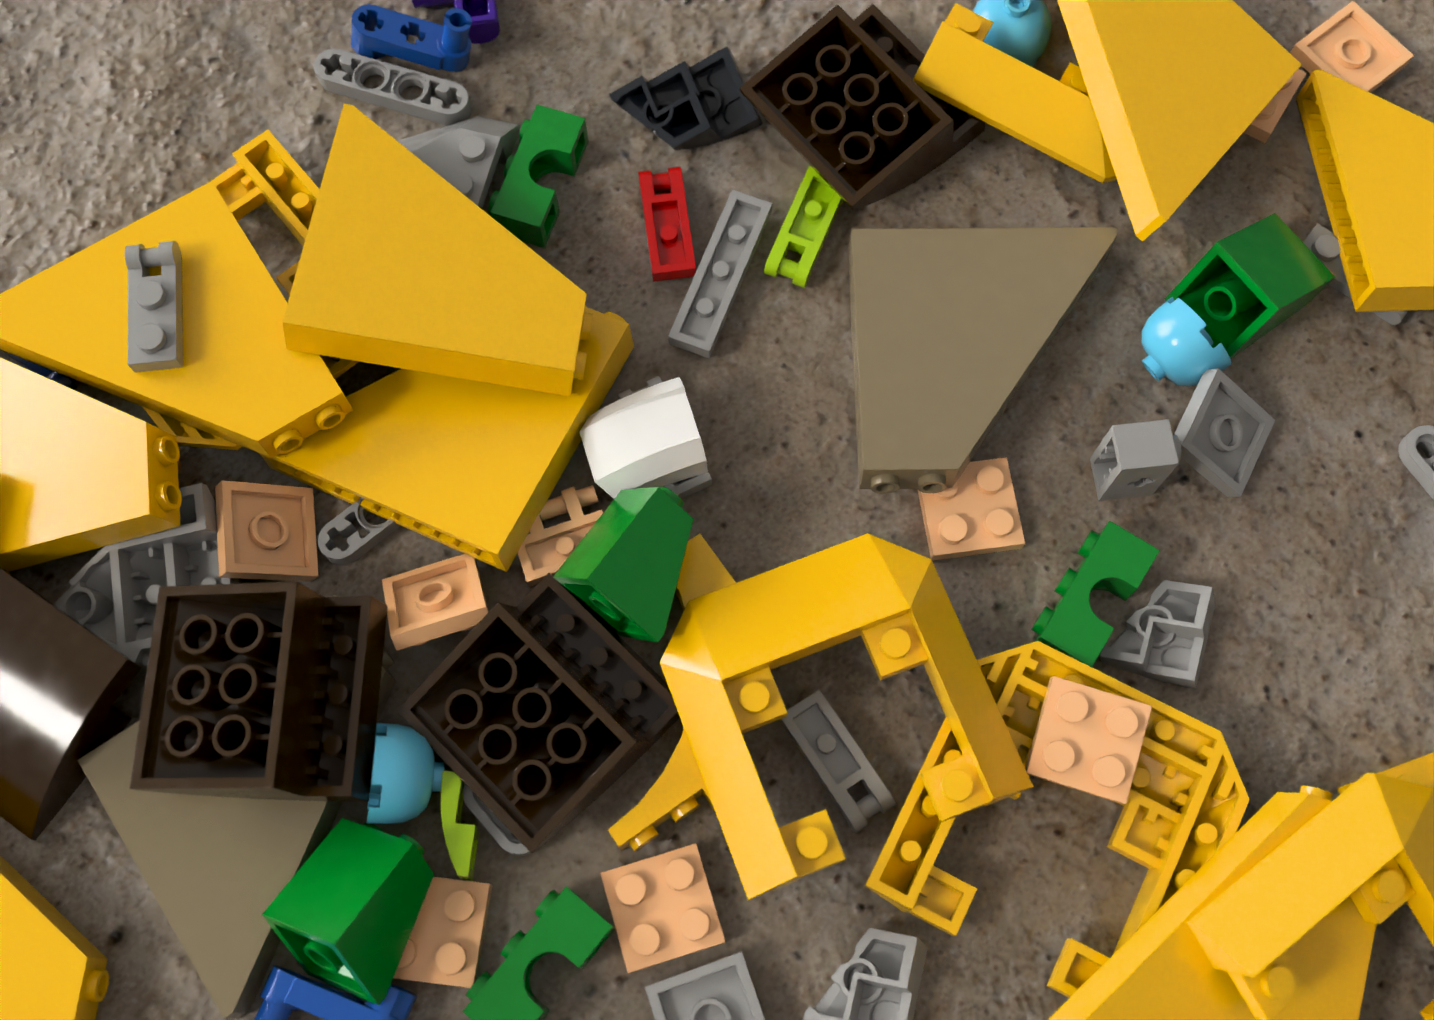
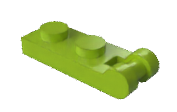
M811 166L808 167L764 268V274L775 278L778 275L793 279L792 284L802 288H806L810 280L814 265L843 201ZM788 250L802 254L799 263L785 258Z

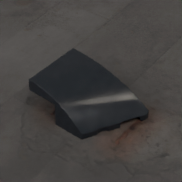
M727 46L691 67L683 61L650 81L642 75L609 94L613 102L676 151L718 143L763 124L757 109L740 92L739 88L745 84V81L732 52Z

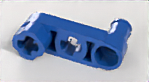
M362 5L355 9L352 14L351 47L358 55L372 59L389 55L437 70L443 69L450 72H458L466 68L469 63L471 51L469 30L472 19L465 10L453 8L446 12L444 26L380 6ZM409 35L418 37L416 44L406 42Z
M274 965L260 994V997L264 1000L254 1020H288L292 1010L298 1011V1009L325 1020H407L417 995L402 987L391 984L385 999L378 1006L294 971Z

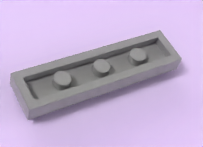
M732 189L668 335L669 345L710 359L770 218L773 203Z

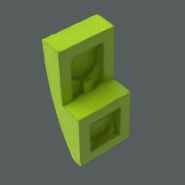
M443 771L441 782V817L446 846L457 875L462 880L473 881L480 831L476 825L461 824L464 807V782L455 772Z

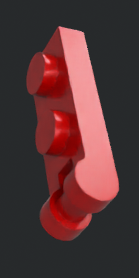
M681 166L668 168V172L652 174L651 170L639 171V185L653 282L694 277L696 264ZM670 190L671 193L655 195L654 191Z

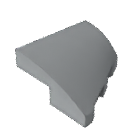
M1163 580L1151 594L1148 605L1143 609L1136 610L1126 621L1128 628L1110 647L1105 644L1099 656L1101 662L1147 678L1196 689L1216 605L1213 587Z
M869 928L856 944L853 958L839 966L831 977L834 983L814 1008L809 1006L806 1009L803 1020H913L928 947L918 937Z

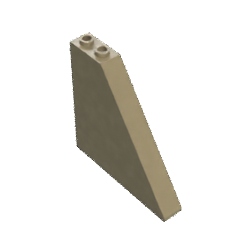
M1117 227L851 229L848 267L859 489H871L879 494L893 493L899 489H918L923 493H939L946 488L954 486L1107 260L1118 235Z
M385 647L383 650L377 723L396 682L388 670L395 663ZM139 720L77 761L223 1019L241 1018L250 1011L281 941L262 916V913L327 837L342 801L231 798L130 789Z

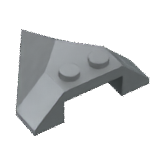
M477 116L408 137L398 142L482 209L497 163L506 164L509 155L512 154L520 129L517 124Z
M203 483L179 488L182 496L180 527L104 546L68 581L71 587L53 604L135 663L148 667L159 587L240 584L239 578L219 577L216 502L207 485Z

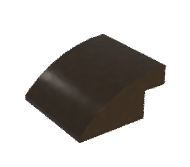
M837 4L739 88L740 92L852 210L880 201L909 186L943 164L985 131L984 121L924 91L913 80L925 55L874 4L869 6L854 20Z
M1 566L0 817L28 838L36 841L87 777L77 760L122 732L132 720V718L113 704L142 667Z
M548 573L517 607L498 602L396 710L416 732L426 738L431 748L531 854L540 849L591 805L680 718L668 684L620 636L553 577L554 574Z
M297 581L159 587L130 789L250 799L369 801L388 605L373 596L324 597Z

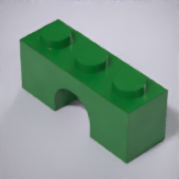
M537 104L531 119H525L521 126L519 134L520 145L516 154L509 155L504 168L505 180L500 191L495 190L489 202L488 213L522 242L545 248L560 211L556 191L538 185L537 181L544 175L554 172L575 177L589 140L585 118Z
M1111 521L1106 524L1099 534L1091 530L1077 552L1078 555L1084 557L1077 571L1068 568L1054 592L1061 595L1053 610L1045 606L1032 626L1031 630L1038 634L1035 641L1042 642L1092 667L1112 634L1114 627L1105 623L1094 614L1089 602L1090 592L1104 590L1126 601L1138 589L1160 550Z
M567 886L560 894L555 889L552 890L535 910L534 914L539 917V920L529 932L525 934L522 930H519L505 945L500 953L505 958V961L495 973L491 975L485 971L468 990L466 997L471 1002L462 1012L471 1020H543L550 1010L535 997L531 989L530 976L535 964L546 955L559 953L568 958L578 968L584 969L616 928Z

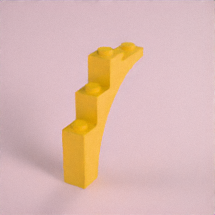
M700 533L687 543L675 590V595L680 602L682 611H684L688 601L736 583ZM684 728L669 762L657 781L633 809L608 829L621 851L631 846L633 851L636 852L649 844L659 835L655 829L657 826L670 817L677 823L690 815L700 806L696 799L701 795L705 797L714 810Z

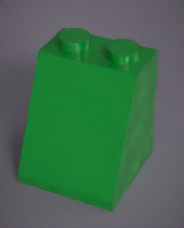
M1274 213L1217 241L1170 292L1165 300L1167 301L1173 297L1174 300L1179 298L1186 303L1206 323L1207 326L1204 329L1213 341L1212 348L1221 343L1230 359H1232L1305 307L1335 276L1279 216Z
M666 487L621 490L553 577L621 637L659 642L665 634L693 518L682 509L684 505L682 499Z
M342 818L262 913V916L307 975L379 1006L387 995L434 873L423 857L425 853L423 847L412 837L405 834L396 837L383 832L374 824H367L365 822L361 825Z

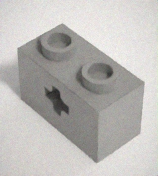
M1169 419L1111 426L1090 457L1098 501L1153 495L1181 460V443L1177 435H1172Z

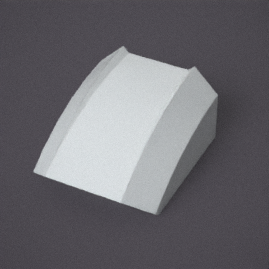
M680 377L645 388L607 405L590 415L579 431L594 482L613 499L624 489L662 487L708 473L707 459L702 440Z

